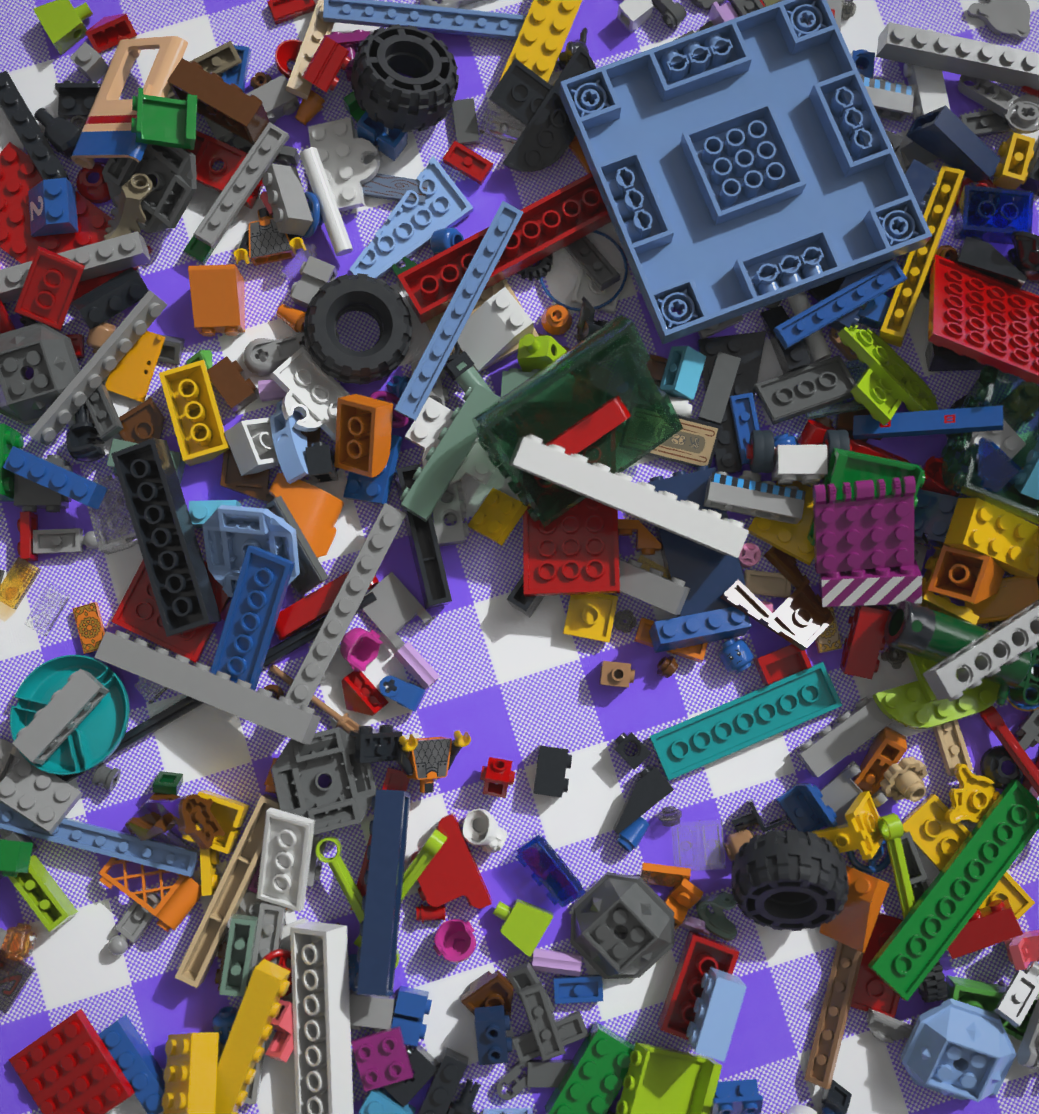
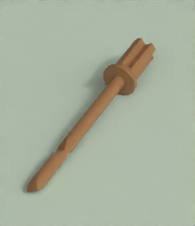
M272 664L269 670L291 686L294 679ZM313 695L311 702L338 722L335 728L340 727L348 734H350V730H358L360 725L348 717V713L341 716Z

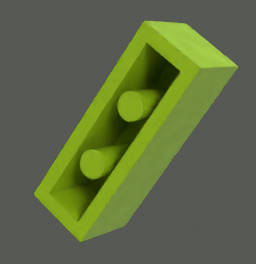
M36 855L30 858L28 873L18 872L17 877L7 876L49 932L59 928L78 913L77 909Z

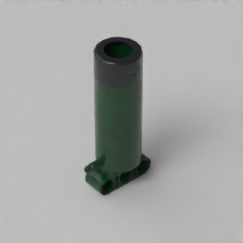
M903 600L898 602L889 613L885 624L884 638L891 647L940 663L990 630ZM1039 641L1036 643L1037 647L1035 649L1018 654V660L1007 665L1005 663L1001 665V670L998 673L989 677H983L985 680L1000 684L996 701L998 705H1004L1009 689L1010 698L1015 703L1036 705L1039 703Z

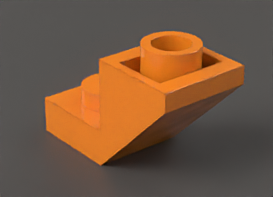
M618 519L619 535L632 536V532H636V551H641L642 555H655V551L659 552L661 550V543L639 520Z
M683 878L664 900L674 911V930L683 923L689 909L701 899L704 893L686 878Z

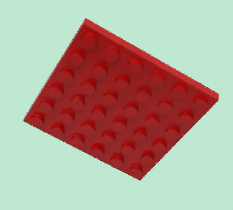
M935 254L930 267L928 341L936 346H943L953 350L958 355L973 358L981 364H988L998 368L1003 373H1010L1026 382H1033L1039 385V296Z

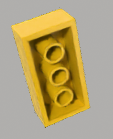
M958 498L944 544L953 548L989 556L1004 571L1015 576L1037 578L1039 573V526L982 499Z
M219 1033L168 1035L165 1045L167 1061L163 1074L165 1081V1094L162 1097L163 1114H215Z

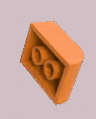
M359 394L338 398L334 467L371 478L383 471L390 456L393 403Z

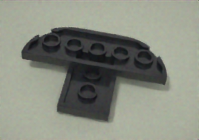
M580 45L553 86L520 61L514 59L492 92L489 100L526 126L502 164L520 172H535L545 169L554 164L573 141L576 134L560 98V82L596 69L592 58Z

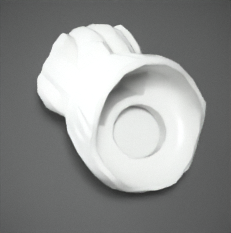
M475 809L468 812L465 816L462 835L467 842L475 846H481L482 850L487 854L498 852L503 848L507 832L504 828L498 826L496 819L487 810Z

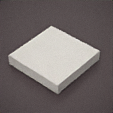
M613 266L620 274L621 280L601 291L580 267L570 303L581 306L583 296L593 307L605 303L619 290L624 278L625 269ZM619 295L610 304L597 310L614 315Z

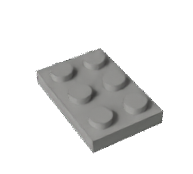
M23 756L0 782V802L49 834L55 831L83 796L81 791L56 775L36 768Z

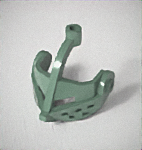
M721 892L716 895L701 897L695 905L699 919L706 922L705 927L712 934L723 940L731 941L736 938V926L723 913V909L732 910L736 907L737 901L734 900L733 895ZM710 905L714 910V913H711L707 906Z

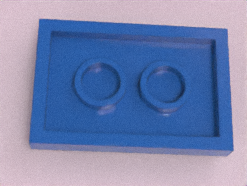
M391 435L390 456L385 468L379 475L371 478L349 471L343 497L349 500L380 505L387 504L403 438L399 435Z

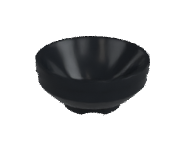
M1003 745L993 746L983 754L980 761L981 774L984 777L990 778L994 782L993 786L995 788L1005 789L1012 780L1021 782L1024 774ZM1006 760L1010 761L1014 767L1009 775L1004 774L1001 770V765Z

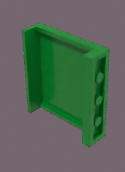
M833 448L827 468L828 474L825 475L823 484L826 490V501L828 484H834L836 487V500L843 499L842 486L845 482H850L851 498H854V481L873 480L874 496H876V482L878 479H884L886 495H892L891 483L893 478L899 477L902 494V477L914 476L915 510L918 502L917 493L919 487L921 488L924 484L925 474L916 464ZM814 516L807 536L812 546H814Z

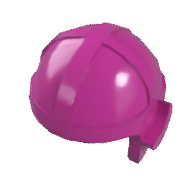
M354 628L344 635L340 645L341 655L350 663L349 665L353 670L365 672L366 666L377 658L380 644H383L379 639L381 635L372 629L368 632L363 628Z
M460 919L445 921L436 932L433 948L438 956L443 955L449 962L460 963L466 961L476 948V938L473 934L475 930L469 921L464 922Z

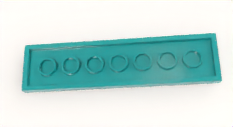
M820 662L813 665L812 668L801 670L770 685H766L654 733L649 738L669 781L843 705L824 663Z

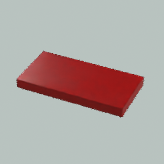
M879 912L865 953H863L850 1007L868 1012L870 1008L895 1018L900 997L868 967V964L903 919Z

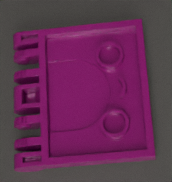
M914 476L902 477V494L899 477L893 478L891 483L892 495H886L884 479H878L876 482V496H874L873 480L854 481V498H851L850 482H845L842 486L843 499L836 500V487L834 484L827 485V501L825 485H813L816 573L914 565Z

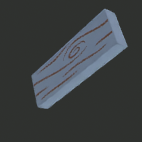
M377 173L371 181L362 184L363 195L366 197L399 202L407 190H412L418 194L419 203L425 204L426 195L420 191V181L417 179ZM424 181L422 189L427 192L429 181ZM412 193L406 198L407 201L416 202L417 200L416 196Z

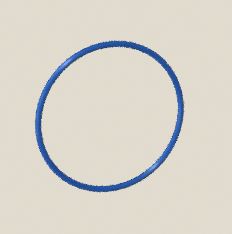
M595 230L592 233L607 238L617 247L623 258L625 269L624 278L619 290L605 303L593 307L597 310L610 304L621 293L627 280L628 265L625 254L619 244L607 234ZM539 278L543 290L553 302L564 306L568 310L580 312L581 308L570 307L556 300L547 290L543 278Z

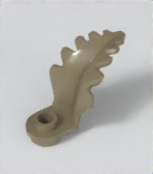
M142 173L134 174L121 187V193L114 196V203L118 207L111 210V214L115 219L108 221V225L111 227L105 230L108 233L104 235L105 240L129 234L131 230L140 233L141 229L138 222H146L141 201L153 189L152 181L147 175Z

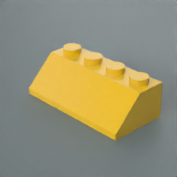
M200 360L160 372L159 377L183 461L187 465L193 466L213 460L230 449L205 361Z

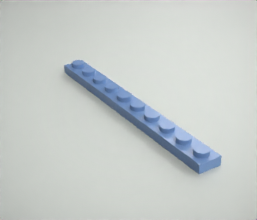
M324 0L323 21L386 28H389V25L400 24V26L404 27L408 25L414 26L421 31L517 40L527 16L378 0Z
M502 201L394 411L416 421L512 236L523 211Z
M0 802L1 829L189 877L193 876L199 851L152 839L140 841L136 835L69 818H64L55 831L49 834Z

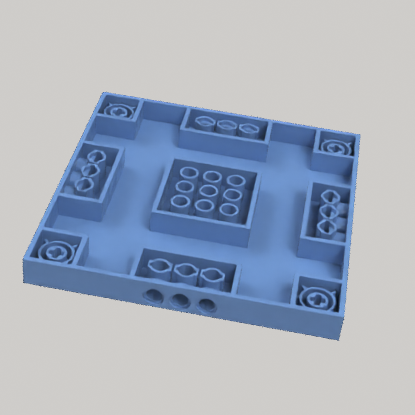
M784 0L560 82V98L662 345L922 248L932 237L827 0ZM675 308L676 311H681V314L678 315L677 312H672V311H673V309Z

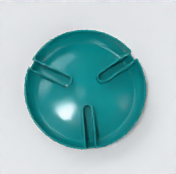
M83 655L56 657L34 669L20 685L15 694V698H18L17 705L11 707L10 728L13 740L17 738V734L22 728L28 726L34 720V715L40 709L47 706L51 701L52 695L68 683V678L74 672L82 669L91 673L109 690L104 698L42 765L32 763L19 750L21 755L36 768L58 775L78 774L91 770L103 763L120 745L129 723V698L124 684L117 674L101 661Z

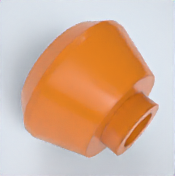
M551 305L542 313L541 323L548 333L561 335L570 329L572 315L562 305Z

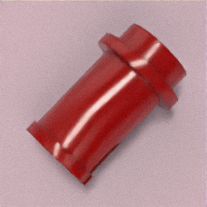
M421 904V906L416 907V922L421 921V924H424V921H446L445 904L439 907L423 906Z

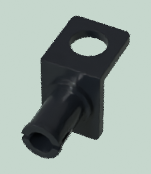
M749 799L751 806L749 812L731 818L736 832L757 824L764 833L789 822L787 816H783L764 824L753 799Z

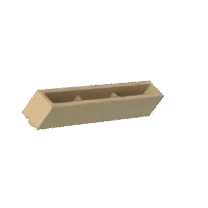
M268 794L261 795L175 975L176 979L195 988L204 982L218 953L219 945L222 944L228 932L231 918L237 913L247 888L260 864L266 811L270 807L280 810L277 798Z

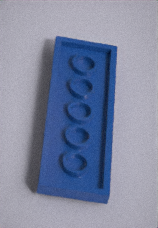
M253 545L247 547L212 664L211 673L216 674L217 670L231 675V681L237 683V680L241 679L251 683L250 688L256 690L295 562Z

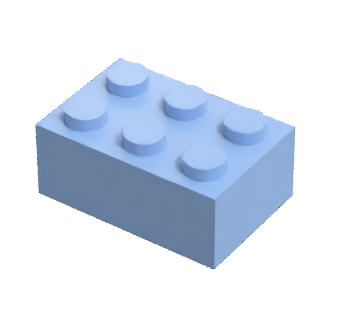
M710 967L709 973H705L703 976L701 988L704 989L701 998L697 997L694 1005L696 1016L694 1022L689 1023L686 1036L689 1037L688 1040L695 1053L725 1062L747 986L738 976Z

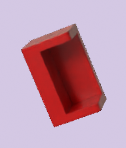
M793 644L753 659L764 686L801 670L812 668L806 651H802Z

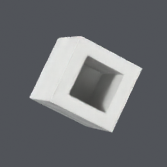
M625 0L618 5L617 18L632 33L651 18L653 2L652 0Z

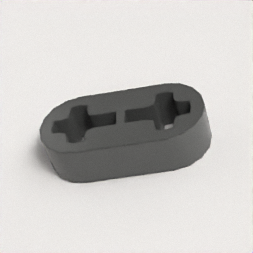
M519 1060L499 1078L496 1089L500 1098L511 1100L527 1087V1074L522 1075L520 1078L517 1076L521 1073L522 1065L528 1067V1061L520 1063ZM513 1080L516 1081L512 1085L511 1093L509 1091H502V1083L510 1084Z

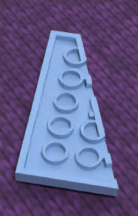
M434 156L429 160L425 170L416 178L420 181V191L426 195L425 204L419 203V196L415 191L407 190L387 217L383 227L379 228L369 246L365 247L351 266L350 272L353 275L360 273L368 274L369 277L376 279L381 278L392 270L394 263L398 266L403 262V257L409 258L429 244L433 232L438 229L451 228L474 211L472 205ZM424 181H429L427 192L422 189ZM412 193L416 196L417 200L416 202L407 201L406 198Z

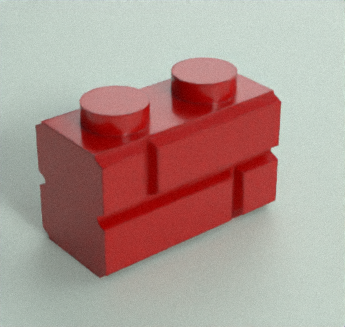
M325 35L302 78L326 93L329 89L334 91L340 80L336 77L340 68L345 71L351 60L348 57L350 51Z

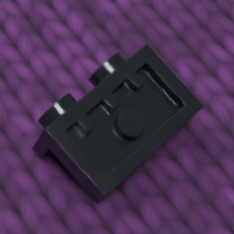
M64 81L63 83H55V89L59 93L58 116L64 119H87L101 84L95 81H86L85 83Z
M379 725V729H373L372 726H359L358 730H350V736L356 737L355 762L396 761L401 745L399 738L403 735V732L393 729V725Z

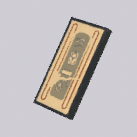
M631 402L629 409L631 416L626 420L619 448L696 468L708 465V468H710L722 425Z

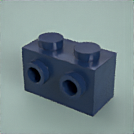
M504 1005L475 1008V1031L479 1066L508 1063V1052H513L512 1037H507L506 1031L511 1030L510 1016L505 1015Z

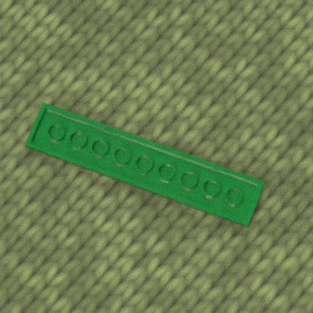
M1012 780L868 964V967L903 1000L908 1001L1039 829V801L1018 780Z

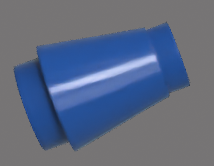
M640 816L618 834L619 837L616 839V842L631 853L633 849H637L650 824Z

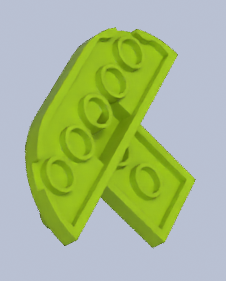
M855 325L853 329L852 326L850 328L844 327L837 334L841 342L845 346L850 347L862 363L868 365L850 392L858 403L863 404L870 411L871 416L875 420L880 421L884 426L892 419L902 401L910 412L938 410L937 398L929 386L876 333L869 329H857L858 325Z
M907 652L918 680L872 695L877 706L888 718H893L907 728L928 729L977 714L989 708L997 700L1000 684L981 678V684L971 689L966 688L962 691L963 695L953 701H949V699L937 700L923 673L938 663Z

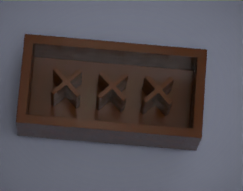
M182 58L167 80L178 100L187 101L188 94L197 95L198 114L252 145L255 144L269 123L267 112L262 105L263 102L258 97L252 94L248 96L243 93L240 87L233 83L230 85L225 83L218 74L204 71L202 66L195 61L189 62Z

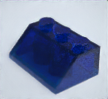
M965 185L955 215L953 239L964 240L966 236H976L985 242L1014 245L1011 240L1012 232L1023 231L1032 233L1034 192Z
M982 437L979 440L978 476L982 479L979 483L989 493H1004L1025 472L991 439Z
M539 830L516 848L518 854L515 857L524 868L527 865L534 872L531 874V877L539 886L543 884L549 892L546 895L554 905L559 903L563 908L586 893L582 883Z

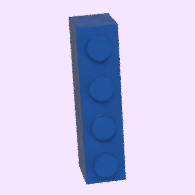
M14 446L3 466L4 469L95 509H99L108 490L103 485Z
M733 606L655 621L649 633L654 651L658 653L744 636L752 626L749 616Z
M125 1014L98 1035L134 1089V1094L146 1113L159 1114L164 1111L162 1107V1097L165 1094L164 1072Z

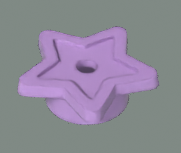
M687 917V920L680 925V927L696 933L710 934L709 931L705 930L706 922L698 918Z

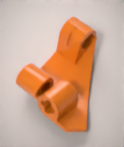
M278 472L269 489V493L274 498L282 497L316 557L327 555L336 535V527L334 526L345 503L330 493L300 479L289 484L284 474Z

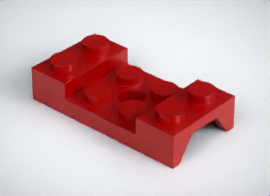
M197 130L194 150H189L196 156L197 182L220 193L248 154ZM215 162H224L221 170L216 171L212 169ZM262 179L243 206L252 209L264 186Z

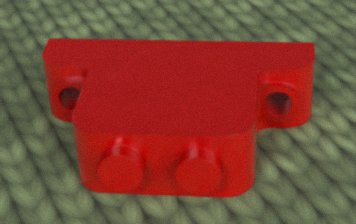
M454 812L444 816L439 824L435 826L438 831L448 838L417 879L420 884L417 890L421 900H426L433 907H439L464 895L470 907L473 906L481 909L491 905L492 898L467 841L462 835ZM422 848L416 850L413 853L410 859V863H412V861Z

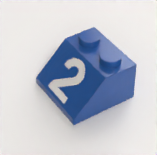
M67 178L42 180L28 191L30 226L33 237L78 232L76 191Z

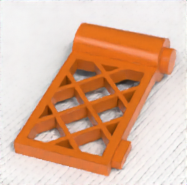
M111 857L98 873L102 876L99 881L110 889L114 886L157 917L159 920L156 924L167 932L170 929L174 931L177 929L202 896L201 885L189 876L175 873L179 876L175 884L164 887L163 874L170 873V871L159 869L158 871L145 873L144 865L140 864L141 873L128 876L127 863L130 861ZM123 863V877L112 878L107 874L113 865ZM159 874L160 888L146 890L145 877ZM142 877V891L131 892L128 888V880ZM124 880V886L120 884L118 881ZM161 892V901L155 909L147 904L148 893ZM137 895H143V900L140 899Z

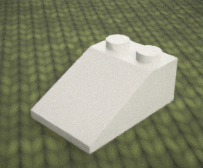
M504 287L486 300L469 317L457 341L462 352L465 351L474 362V367L480 372L519 343V340L526 334H531L534 331V322L506 287Z

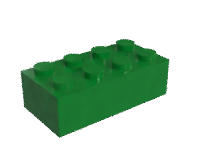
M595 1021L588 1032L589 1036L585 1037L572 1059L571 1066L546 1103V1114H606L623 1086V1081L630 1065V1055L635 1045Z

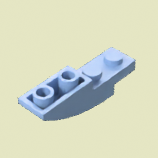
M281 400L276 403V413L270 416V425L279 464L286 481L291 484L308 475L305 449L307 447V437L301 433V430L293 427L300 420V412L293 411V415L286 420L281 409Z

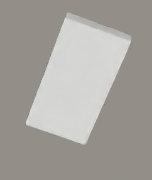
M271 807L266 811L256 899L299 912L304 909L315 820Z

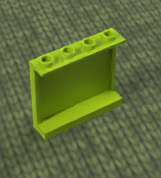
M636 1042L634 1050L630 1055V1065L623 1081V1091L616 1107V1114H710L722 1065L707 1056Z

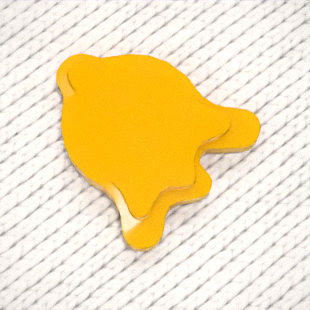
M959 763L954 767V774L959 782V787L951 788L949 791L951 807L945 813V820L950 824H956L961 820L979 823L1000 796V793L995 791L994 782L990 778L974 775L967 765Z

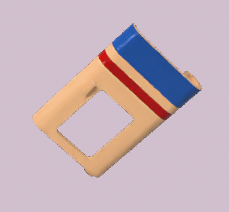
M177 36L123 39L119 41L72 153L71 160L75 164L83 168L92 169L95 164L94 158H132L137 162H141L148 144L136 142V133H131L132 118H137V111L132 110L133 99L119 100L135 59L140 56L141 50L159 49L143 87V94L167 98L171 88L167 80L184 56L188 46L186 40Z

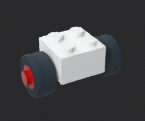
M753 430L750 434L749 444L746 446V458L749 459L752 473L772 472V481H778L779 485H791L793 481H802V485H815L816 481H820L828 474L827 468L833 448L852 451V446L847 430H826L823 445H778L776 448L774 447V437L771 430Z

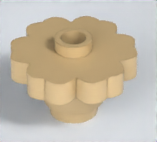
M913 756L901 759L899 764H892L884 773L885 779L880 783L881 790L887 797H892L895 801L899 799H907L911 802L921 800L926 794L923 778L928 773L926 766Z

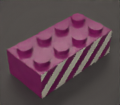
M914 559V565L820 573L819 590L822 607L897 604L903 600L915 604L922 603V575L916 559Z

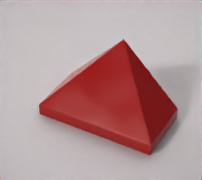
M126 13L103 17L85 31L94 50L98 53L118 45L120 40L131 39L137 36Z
M354 670L341 680L346 710L373 716L389 703L361 670Z

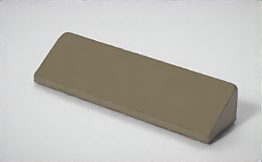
M231 40L191 60L201 65L204 71L220 74L242 63ZM171 88L169 90L167 98L175 97V94L173 93Z

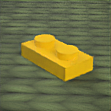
M200 848L202 896L214 895L221 881L220 875L217 874L216 866L220 860L219 851L211 848L207 850Z

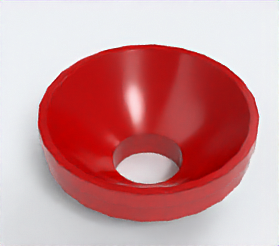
M285 40L277 46L275 51V65L279 72L287 78H290L292 72L288 68L287 63L296 62L303 43L300 40Z
M95 162L92 169L82 167L76 178V186L79 193L95 204L111 200L108 184L102 175L106 164L102 162ZM91 173H99L100 178L98 182H88V176Z

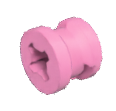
M745 543L739 555L741 567L749 568L757 564L761 558L760 548L754 543Z

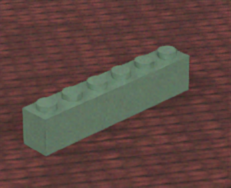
M478 383L474 389L469 387L463 397V400H465L464 405L461 409L459 407L455 409L450 418L453 421L449 428H443L438 437L440 443L437 448L432 447L425 458L428 460L425 467L418 468L412 478L415 480V483L411 489L407 487L400 497V500L403 501L401 507L425 522L430 517L500 405L501 397Z

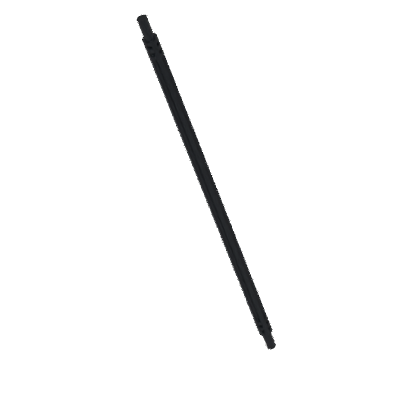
M373 591L364 596L358 610L377 600ZM326 616L268 649L263 668L315 639ZM188 696L127 731L120 745L109 758L197 708L204 702ZM87 771L71 775H54L68 783Z

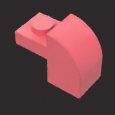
M1039 930L1023 932V935L1004 941L1011 965L1014 964L1016 971L1026 969L1030 962L1039 961Z
M279 1000V1003L282 1004L281 1009L270 1024L277 1032L265 1055L271 1059L286 1063L294 1050L293 1003Z

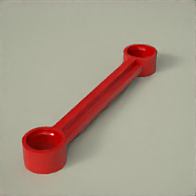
M991 705L989 708L979 712L983 721L996 735L1039 795V770L1008 729L998 711Z

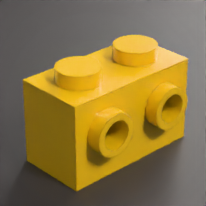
M1013 133L1005 142L1003 141L1000 144L997 155H1000L1001 160L993 175L994 185L1015 191L1021 184L1023 185L1028 177L1027 169L1034 155L1033 147L1036 139Z

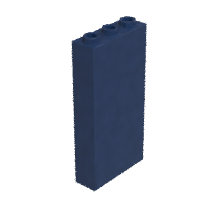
M708 465L695 468V472L686 474V471L683 470L673 473L670 478L664 479L663 476H656L649 479L650 482L648 484L655 486L654 491L670 492L678 496L676 500L679 502L681 500L694 502L700 505L699 510L701 511L702 509H709L722 514L720 519H729L727 511L704 506L707 482L710 475L717 472L716 467L708 468ZM654 526L657 539L661 543L660 551L667 579L671 580L672 576L685 581L684 586L690 588L680 615H677V617L733 607L724 601L721 596L737 580L746 587L739 557L724 555Z

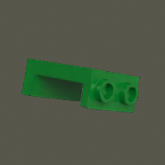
M138 88V96L133 95L132 110L137 111V118H132L131 133H136V142L194 150L197 95L188 94L187 101L144 95L143 88Z

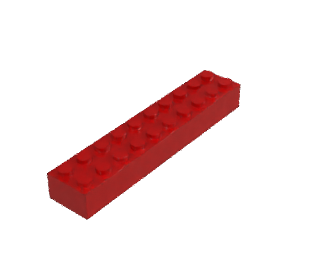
M592 173L521 209L523 214L484 290L612 222ZM489 227L397 275L399 287L421 324L446 311Z

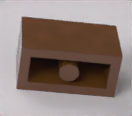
M226 356L207 370L210 381L236 414L258 398L254 392L257 390V387L250 378L246 380L243 378L241 373L244 370L236 360L232 362Z

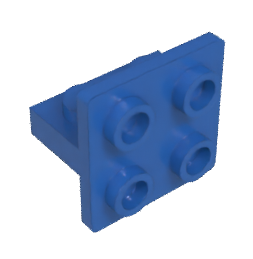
M757 1080L718 1082L712 1101L711 1114H761L763 1096L759 1095Z

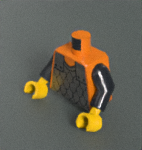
M261 208L257 211L259 221L249 223V230L245 231L239 248L233 254L236 264L241 260H245V263L249 264L250 258L253 265L257 266L296 258V250L303 248L306 251V247L300 235L279 233L272 215L269 214L266 208Z
M459 730L455 731L453 734L455 740L441 736L415 738L412 734H410L409 739H406L404 736L399 738L401 745L396 761L407 778L420 780V793L434 792V778H445L448 775V771L461 748L469 745L471 742V737L467 731L463 736Z

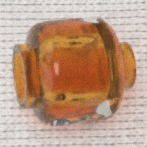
M17 923L16 927L6 929L7 934L1 946L4 958L22 962L24 958L32 955L37 941V934L31 931V925Z

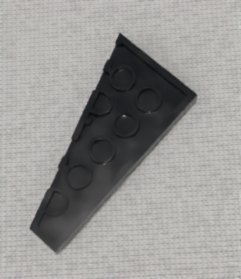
M766 331L698 339V350L706 356L702 371L705 393L717 354L722 352L741 358L730 396L753 392V398L755 397L754 384H757ZM728 400L720 424L722 428L714 452L717 472L731 474L741 472L742 464L730 402Z

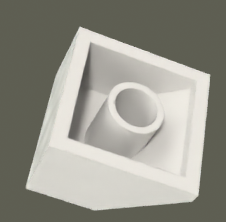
M270 417L240 421L224 432L241 476L259 473L280 465L272 439Z

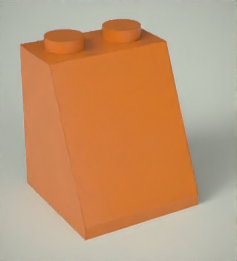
M235 264L188 266L194 328L199 334L206 337L215 336L216 333L236 336L239 332H245V279Z
M943 545L928 591L977 604L998 593L1005 571L989 556Z

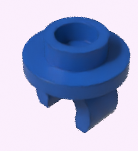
M394 375V384L388 382L387 391L396 394L397 398H401L410 378Z

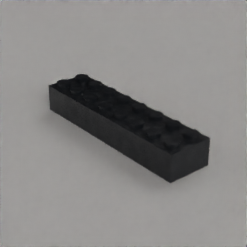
M152 438L111 453L166 636L181 635L222 621L167 440Z

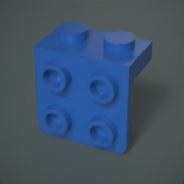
M797 783L775 798L797 831L812 832L824 826L834 828L838 825L835 820L837 818L835 812L829 805L826 806L821 799L823 795L816 785Z

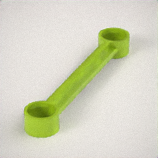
M895 813L878 818V828L887 843L904 919L915 905V900L901 842V837L904 834L903 825L900 818Z
M435 829L404 872L401 901L448 838L437 829ZM360 934L353 943L357 947H360L362 943V936Z
M325 837L316 846V856L320 861L328 863L359 923H361V921H364L365 911L362 909L363 897L340 856L342 851L341 843L335 837ZM324 841H332L336 844L337 853L334 857L326 858L321 854L320 846ZM398 949L396 955L395 969L400 961V953Z

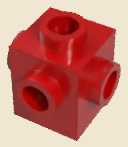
M489 757L488 765L482 766L480 780L484 781L482 794L506 798L508 785L513 786L515 771H511L512 761Z

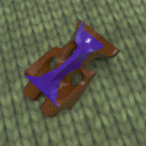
M154 793L143 803L138 812L125 823L129 832L132 835L136 834L140 841L151 840L169 831L177 824L178 830L182 835H189L201 849L205 850L210 849L215 837H223L226 834L211 812L212 799L205 800L196 794L180 797L171 794Z

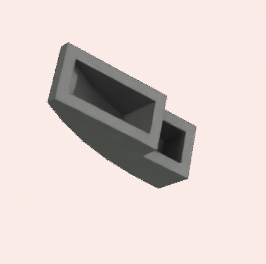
M906 832L901 837V842L916 904L928 888L926 882L928 877L910 832Z

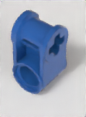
M394 676L384 677L379 684V689L384 696L414 712L417 711L426 690ZM392 679L395 681L394 686L397 689L387 693L386 687L383 685L385 681L390 682Z

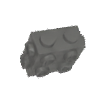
M47 455L45 460L73 472L70 462L62 459V456ZM15 474L14 506L21 508L22 512L30 511L36 513L37 509H46V512L57 513L60 512V509H69L71 498Z

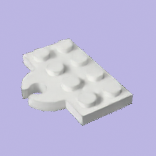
M351 117L308 126L310 147L317 148L339 212L365 206L362 184L371 181L377 175L381 162L378 159H374L371 163L364 164V158L370 154L374 156L379 155L376 147L366 139L355 137L354 122Z
M301 347L270 375L287 393L282 400L281 409L283 416L288 420L293 415V411H299L303 415V419L298 420L293 427L295 429L310 432L321 427L336 442L338 398L350 394L332 376H328L323 372L316 362L313 361L311 355Z
M428 397L416 421L413 422L405 435V439L424 449L422 456L423 468L428 462L425 458L432 447L436 449L440 443L438 437L444 427L449 428L453 421L450 418L454 412ZM484 429L450 484L459 481L467 474L482 484L487 485L510 444Z

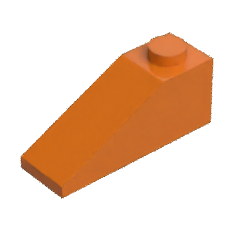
M888 726L880 731L860 765L861 771L853 778L855 784L863 792L869 791L872 796L879 790L881 781L885 779L884 773L892 764L898 763L907 751L906 736Z

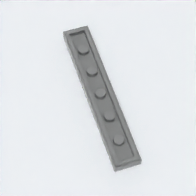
M270 122L268 123L193 233L195 238L213 249L216 247L262 179L264 173L290 136L287 132Z

